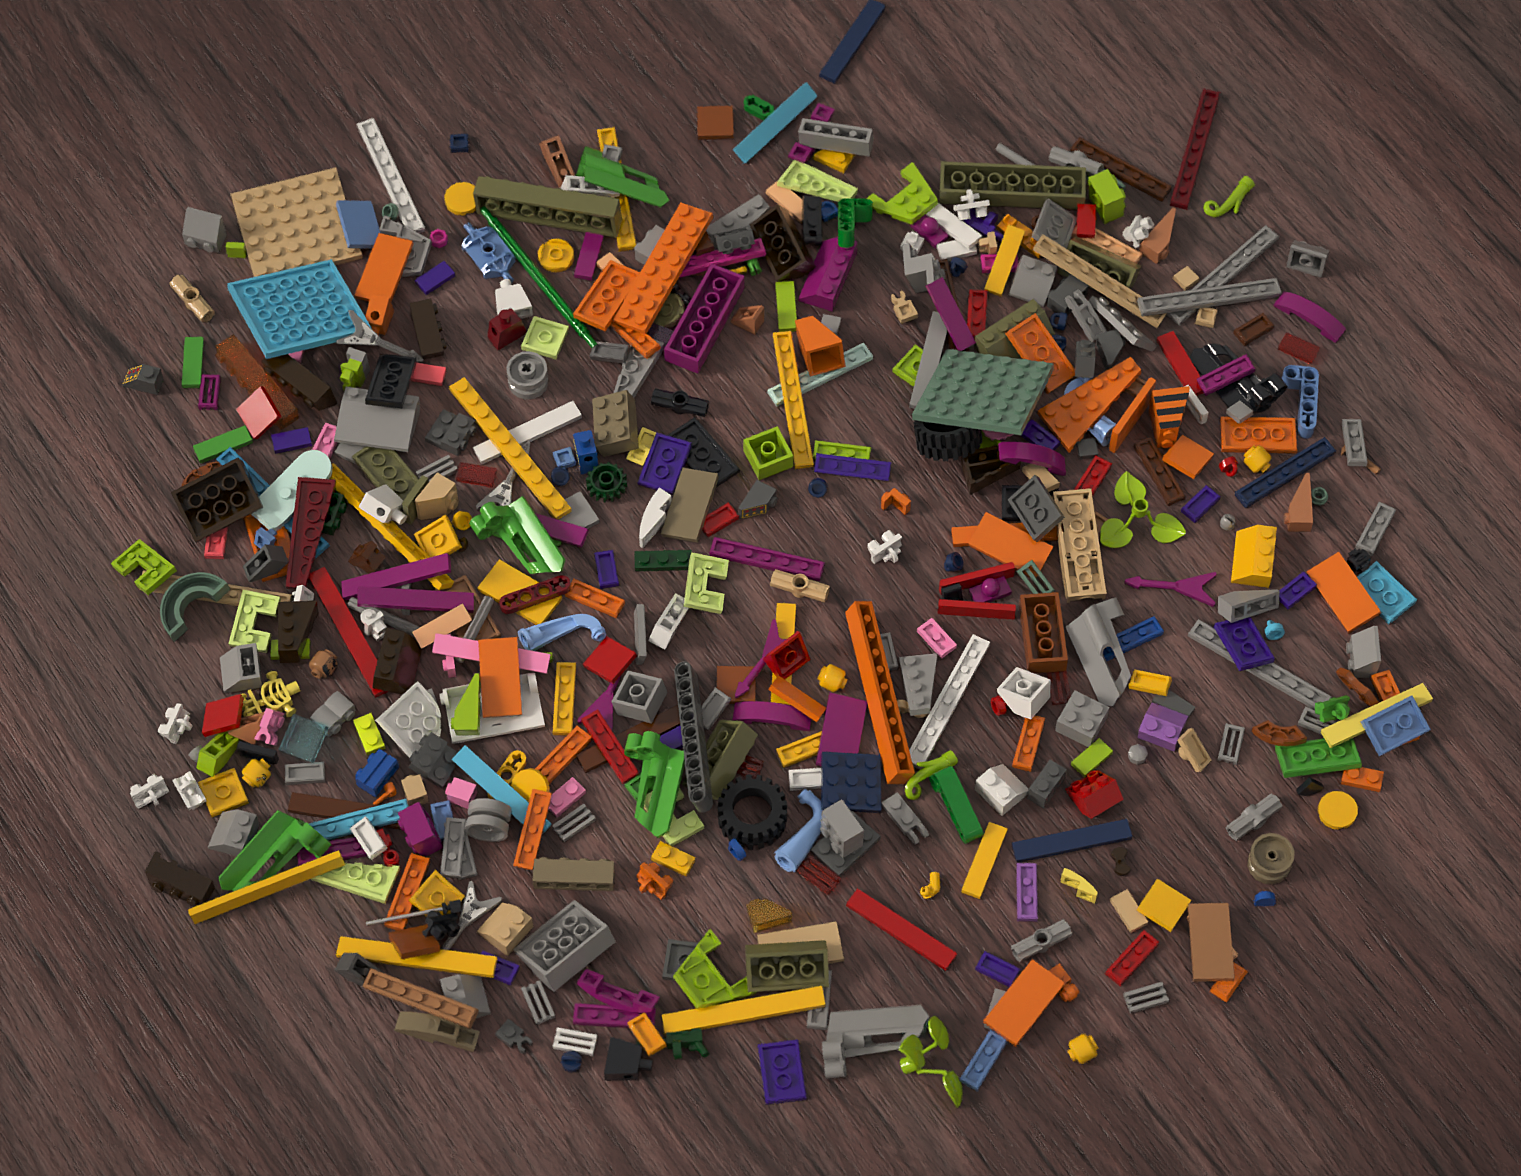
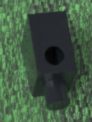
M611 1037L604 1071L605 1081L638 1080L640 1070L652 1071L653 1059L642 1057L643 1050L640 1045Z

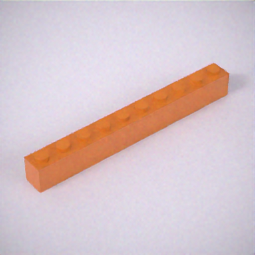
M854 601L845 614L887 784H905L915 772L872 601Z

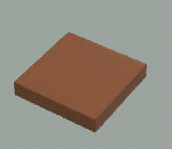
M698 106V140L734 139L733 106Z
M717 666V689L732 699L729 704L755 701L756 678L750 684L748 692L735 698L738 683L743 682L755 666Z
M427 924L389 932V939L401 960L440 951V944L433 936L425 937L422 934L423 930L427 929Z

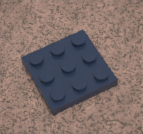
M822 752L821 810L842 799L850 811L880 813L881 756L875 754Z

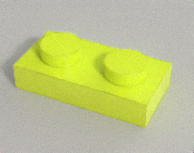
M371 713L353 720L367 756L376 753L378 749H386Z

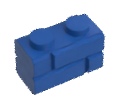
M378 749L376 753H372L368 757L367 765L364 768H360L355 775L357 786L367 791L370 795L377 797L384 785L387 784L398 770L399 764L397 759L381 749Z

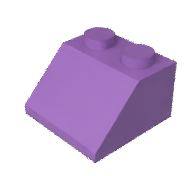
M1152 702L1139 728L1138 738L1175 752L1178 744L1177 740L1181 737L1188 716Z

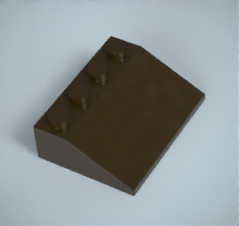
M238 457L171 492L196 543L263 508L252 478L244 462Z

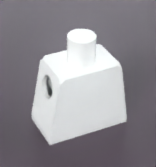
M509 279L502 280L500 282L501 288L495 290L497 315H499L501 310L512 308L520 319L533 316L532 305L520 284L512 285Z
M386 484L366 492L359 505L360 509L382 523L394 520L401 525L407 519V515L401 512L403 500Z

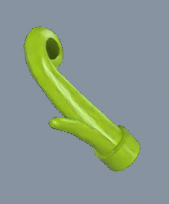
M1244 176L1221 207L1215 201L1209 200L1203 206L1204 212L1209 216L1218 217L1225 214L1235 205L1234 213L1237 214L1244 196L1255 186L1254 181L1250 177ZM1209 206H1213L1215 210H1211Z
M949 750L937 759L917 762L916 765L918 767L924 768L913 775L907 782L905 787L907 798L910 800L918 799L922 791L918 784L935 772L958 764V759L954 752ZM913 787L916 789L914 794L912 793Z

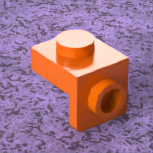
M895 488L890 492L887 491L881 497V509L883 510L892 504L904 515L910 511V498Z

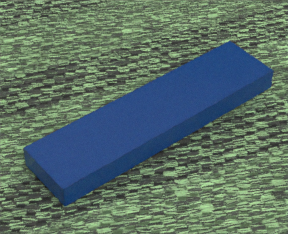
M1155 616L1116 634L1122 652L1125 653L1163 635L1164 630ZM1108 646L1103 650L1106 662L1116 657L1111 647Z

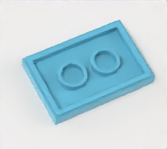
M1377 561L1357 576L1380 609L1381 614L1379 616L1388 624H1391L1417 602V599Z

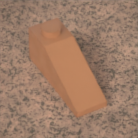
M558 135L542 141L539 145L561 189L565 176L575 175Z
M1174 207L1140 244L1139 252L1156 264L1161 259L1164 260L1169 254L1168 248L1176 212Z
M1310 473L1305 474L1289 505L1288 512L1284 513V524H1287L1289 532H1311L1313 513Z

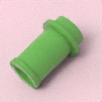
M757 258L744 261L747 263L752 276L756 275L754 268H756L758 274L762 272Z

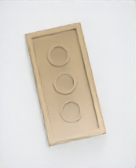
M837 922L757 935L758 944L826 940L828 964L844 961Z

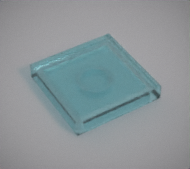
M293 714L278 750L314 764L329 727Z

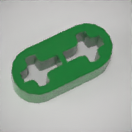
M749 95L744 98V110L763 121L774 112L773 105L757 96Z

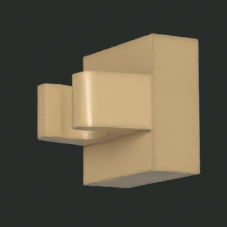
M987 232V238L979 239L978 247L980 253L997 254L995 232Z

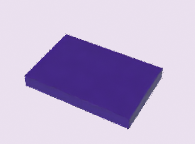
M656 432L639 477L638 485L654 490L661 488L668 494L674 495L692 443Z
M1251 617L1232 623L1228 620L1215 623L1214 629L1239 671L1274 662L1275 657Z
M798 1039L758 1044L766 1105L806 1100Z

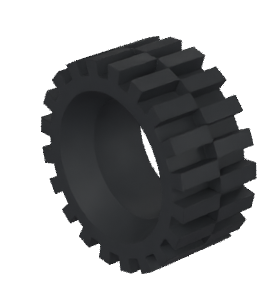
M914 420L917 450L922 456L925 455L927 459L933 457L934 461H939V459L948 461L950 458H953V461L959 460L958 457L960 456L965 458L968 457V453H975V449H979L980 444H982L980 429Z
M751 774L746 775V780H742L741 776L737 777L736 784L730 781L727 784V790L723 788L717 807L719 828H722L723 836H728L729 842L735 838L742 848L745 844L748 845V850H753V845H758L759 849H763L764 843L767 842L770 846L774 843V837L777 840L781 837V831L784 832L787 822V800H785L784 792H780V786L777 783L772 786L770 778L767 777L766 781H763L762 775H757L756 779H752ZM757 796L767 801L772 811L763 822L747 824L735 816L733 812L734 806L745 797Z

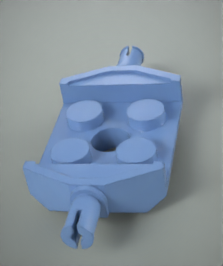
M470 222L465 224L464 228L469 235L462 243V250L469 254L482 271L483 277L488 279L501 276L504 279H509L512 283L514 279L508 271L516 262L515 256L493 227L486 226L474 229ZM486 247L493 248L491 252L484 251Z

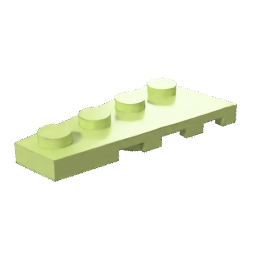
M796 160L791 163L777 181V186L836 202L845 198H854L858 192V188Z
M356 862L354 864L345 863L344 866L311 878V880L386 904L400 871V866L392 865V867H388L382 864L363 865V863Z

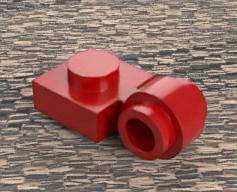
M383 828L376 830L388 847V849L382 852L384 864L388 867H392V865L397 866L400 861L399 854L395 850H390L389 846L393 844L389 834L385 835Z

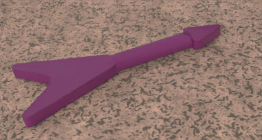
M1216 572L1176 582L1141 579L1140 576L1128 578L1124 581L1125 584L1136 589L1140 587L1173 589L1209 606H1215V601L1203 591L1202 587L1216 577Z
M776 619L772 620L762 658L744 681L738 683L735 698L749 691L750 684L766 665L763 658L786 640L779 637Z
M621 676L614 684L609 683L607 690L577 719L578 724H582L581 719L598 709L613 732L614 706L611 701L614 698L613 694Z

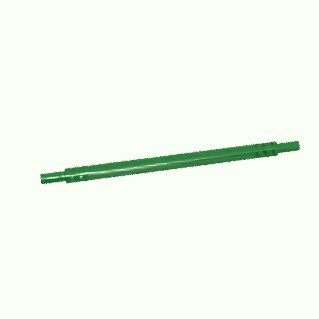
M483 206L480 212L488 220V225L493 227L516 259L565 317L581 338H584L591 348L597 345L582 321L574 318L573 310L498 218L494 217Z

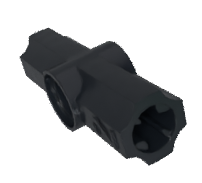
M655 388L652 394L651 405L672 409L676 414L690 413L705 417L708 412L709 400L688 396L684 391H676L674 393Z

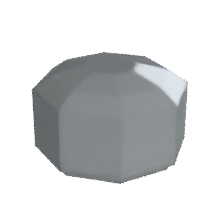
M1140 744L1131 746L1128 752L1130 762L1136 765L1144 763L1148 755L1145 746Z

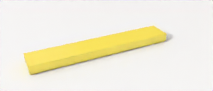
M1421 683L1321 729V734L1329 747L1332 748L1365 733L1366 731L1361 724L1362 720L1411 695L1414 697L1418 707L1432 702L1433 698L1425 685Z

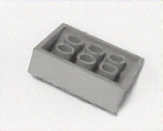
M346 387L341 401L334 442L408 452L420 414L419 396L407 395L402 409L365 404L367 389Z
M574 900L517 945L513 951L548 988L555 992L616 941L605 923Z

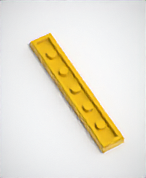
M777 603L776 623L781 639H788L795 632L796 604ZM772 673V683H773L774 680L777 678V677L774 675V673ZM792 675L785 680L792 683ZM771 692V702L790 705Z

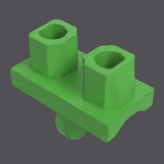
M1345 695L1338 698H1330L1328 701L1315 703V714L1320 715V721L1323 723L1335 719H1346L1350 712L1348 707L1350 697Z

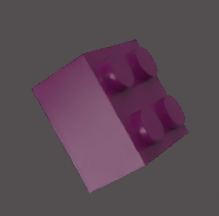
M420 802L397 812L400 817L398 824L402 831H405L407 835L405 837L406 842L410 848L412 847L415 854L419 853L421 856L427 857L443 849V843L430 814Z

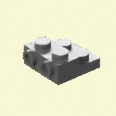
M749 226L713 234L719 252H723V254L734 252L733 249L739 247L741 250L749 249L752 244H755L752 229Z
M443 409L426 435L425 442L459 456L461 451L466 449L469 438L473 437L477 431L476 421L461 413L455 415Z
M431 732L428 736L425 734L420 740L419 745L421 747L419 751L415 750L409 758L411 764L408 768L439 788H442L457 765L452 761V758L458 752L447 745L448 742Z

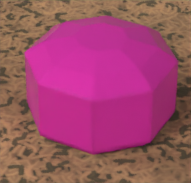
M440 229L432 231L429 237L432 246L437 248L446 246L448 241L446 232Z

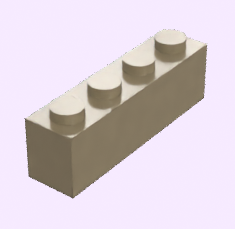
M548 857L534 859L533 887L534 889L614 891V861L608 859L591 861L587 858L579 860L560 858L557 860Z

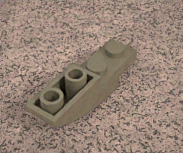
M400 1011L394 1029L396 1032L433 1043L435 1040L470 1052H474L480 1033L478 1030L465 1028L432 1014Z

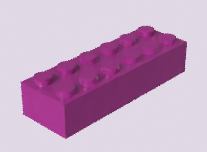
M712 263L710 264L664 348L665 361L699 374L745 288V276Z

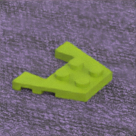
M912 162L901 171V176L910 182L907 187L888 202H885L874 193L867 198L872 200L873 209L876 210V213L889 214L892 218L911 225L938 204L937 197Z
M711 929L707 931L673 976L696 1009L753 996L757 993L748 992L747 977L730 987L706 956L721 945L720 940Z

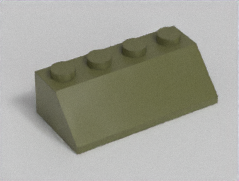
M1079 237L1070 239L1067 250L1129 289H1132L1142 267ZM1059 267L1057 273L1066 277L1070 275V273Z
M1032 299L976 335L974 348L979 354L1020 359L1021 356L1005 333L1035 313L1051 336L1055 335V332L1045 311Z
M719 720L706 742L713 799L718 800L721 797L723 788L727 789V784L735 778L737 770L745 761L747 753L753 747L758 736L743 721ZM687 777L682 783V785L686 788H688Z
M826 940L745 945L748 992L806 989L817 986L829 987Z

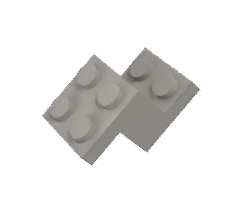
M910 243L902 244L905 276L916 293L927 291L925 286L940 277L946 279L944 269L940 268L938 259H935L932 253L918 256L916 249H913Z

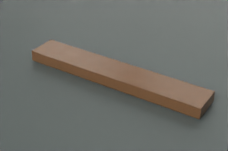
M372 968L362 986L364 989L471 1029L479 1012L474 1007Z

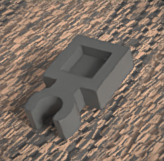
M507 1019L495 1033V1036L510 1048L516 1044L519 1052L522 1054L526 1053L522 1044L533 1045L529 1037H522L524 1030L510 1019Z

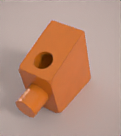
M371 293L366 319L378 336L379 334L386 335L394 313L391 300L387 296Z

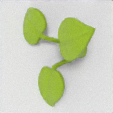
M1126 471L1119 478L1115 486L1114 496L1121 505L1131 504V516L1125 525L1117 518L1105 521L1100 531V543L1109 548L1126 546L1133 536L1132 531L1127 527L1134 517L1142 518L1147 515L1150 523L1154 525L1151 530L1152 536L1160 543H1171L1183 537L1186 531L1174 516L1167 513L1158 514L1154 522L1150 511L1147 510L1148 502L1144 499L1146 495L1144 485Z
M932 1016L929 1019L928 1028L931 1037L935 1040L934 1043L923 1050L919 1038L914 1034L909 1035L898 1049L907 1056L900 1060V1066L905 1074L915 1071L917 1074H943L945 1089L956 1108H958L961 1104L963 1089L957 1074L954 1071L922 1069L925 1066L924 1053L937 1045L944 1050L949 1044V1035L945 1025L937 1016Z

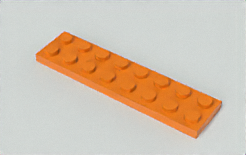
M684 203L679 204L613 318L614 324L645 335L647 334L714 217L711 212Z

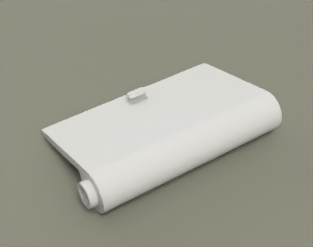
M535 672L520 675L522 715L483 718L481 696L480 735L456 736L454 729H451V717H454L455 709L469 684L442 689L443 693L439 694L441 705L445 704L452 744L545 727Z

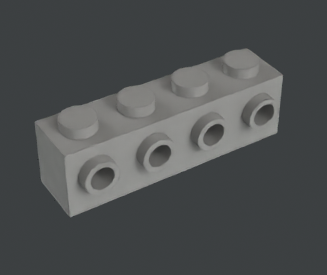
M802 118L798 131L800 144L818 149L870 156L874 143L873 129Z

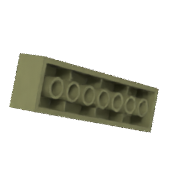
M941 161L939 204H966L968 201H961V196L966 195V191L971 189L973 194L979 193L980 198L974 199V201L989 200L988 206L1042 208L1044 202L1049 198L1063 209H1077L1078 204H1085L1086 167Z
M478 176L473 191L476 211L479 215H483L480 209L485 206L497 218L616 238L622 223L619 199L614 197H603L596 194L549 188L543 185H531L525 182H512L507 179H494L489 176Z

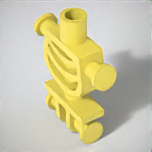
M276 671L267 673L266 677L269 681L261 686L262 699L256 701L251 689L248 690L249 700L246 699L247 695L245 693L241 694L244 697L243 716L247 717L261 713L260 707L264 705L266 708L280 712L285 711L287 717L293 716L296 713V709L291 707L293 702L290 696L300 692L297 682L294 681L284 685L281 678L277 679L278 673ZM269 690L270 695L266 696V692Z

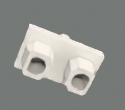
M968 189L966 195L961 196V201H968V203L954 205V211H957L960 220L970 219V208H975L976 218L987 216L989 200L974 202V199L980 198L979 193L973 194L972 190Z
M1138 215L1134 218L1132 224L1124 229L1123 236L1127 241L1133 242V246L1137 248L1143 239L1148 237V231L1154 227V223L1150 217L1143 219L1141 215Z
M888 530L882 535L881 539L885 542L882 545L876 540L868 543L867 549L871 554V561L874 564L882 559L885 562L891 560L893 563L898 561L897 554L901 552L899 548L902 546L900 541L902 536L899 533L895 535Z
M365 609L360 616L361 622L365 625L364 633L367 637L373 635L378 642L384 638L387 628L384 624V615L381 611L376 613L372 609Z
M178 703L175 708L167 709L165 715L169 721L167 724H160L158 728L159 734L168 738L174 744H177L184 730L190 731L192 729V724L189 722L190 713L183 708L182 704Z
M190 771L182 777L172 780L188 810H194L206 802V798Z
M153 774L148 777L147 784L142 787L140 784H135L130 788V795L137 809L151 802L155 806L159 805L157 799L169 792L162 776L158 777Z

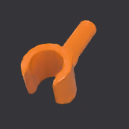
M392 782L384 785L385 793L373 802L374 805L380 804L387 797H394L397 790Z

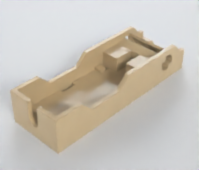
M1091 489L1053 492L1052 498L1065 516L1056 525L1067 603L1084 598H1102L1104 600L1107 593Z

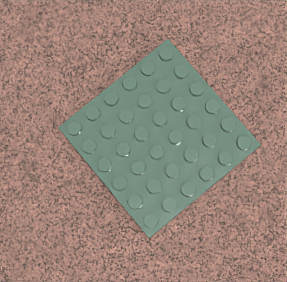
M946 349L912 413V419L1022 435L1054 370V364L1044 361L1039 362L1007 356L1002 357Z

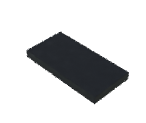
M380 354L365 398V404L402 409L416 367L417 358Z
M695 417L667 435L692 443L685 464L690 469L718 473L719 479L716 487L740 472L739 467Z

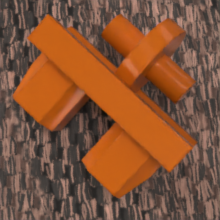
M645 862L642 863L640 871L636 875L638 882L641 884L639 891L642 893L649 891L662 900L672 886L673 879L669 875L661 878L658 875L660 868L655 862L649 865Z

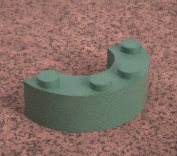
M197 572L187 574L169 586L161 601L160 617L166 632L174 642L188 630L183 617L188 604L195 599L203 597L212 599L217 603L231 590L227 582L214 574Z

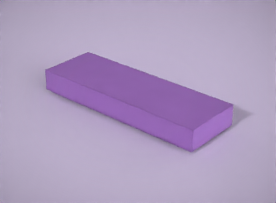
M1017 863V921L1037 922V863Z

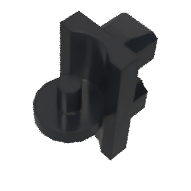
M437 910L430 911L425 919L428 927L426 930H423L422 934L425 937L433 936L436 940L443 939L446 934L450 937H456L461 928L456 923L458 916L455 913L441 915Z

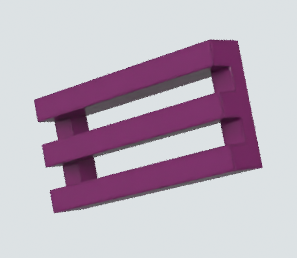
M202 374L198 402L199 410H203V408H206V410H210V408L218 410L221 384L220 375ZM206 379H209L207 402L204 403ZM216 379L213 403H211L213 380Z

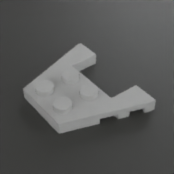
M384 216L379 229L380 233L394 235L398 238L411 240L414 243L401 277L422 275L432 245L431 240L414 230L405 228L399 222L392 221L388 216Z

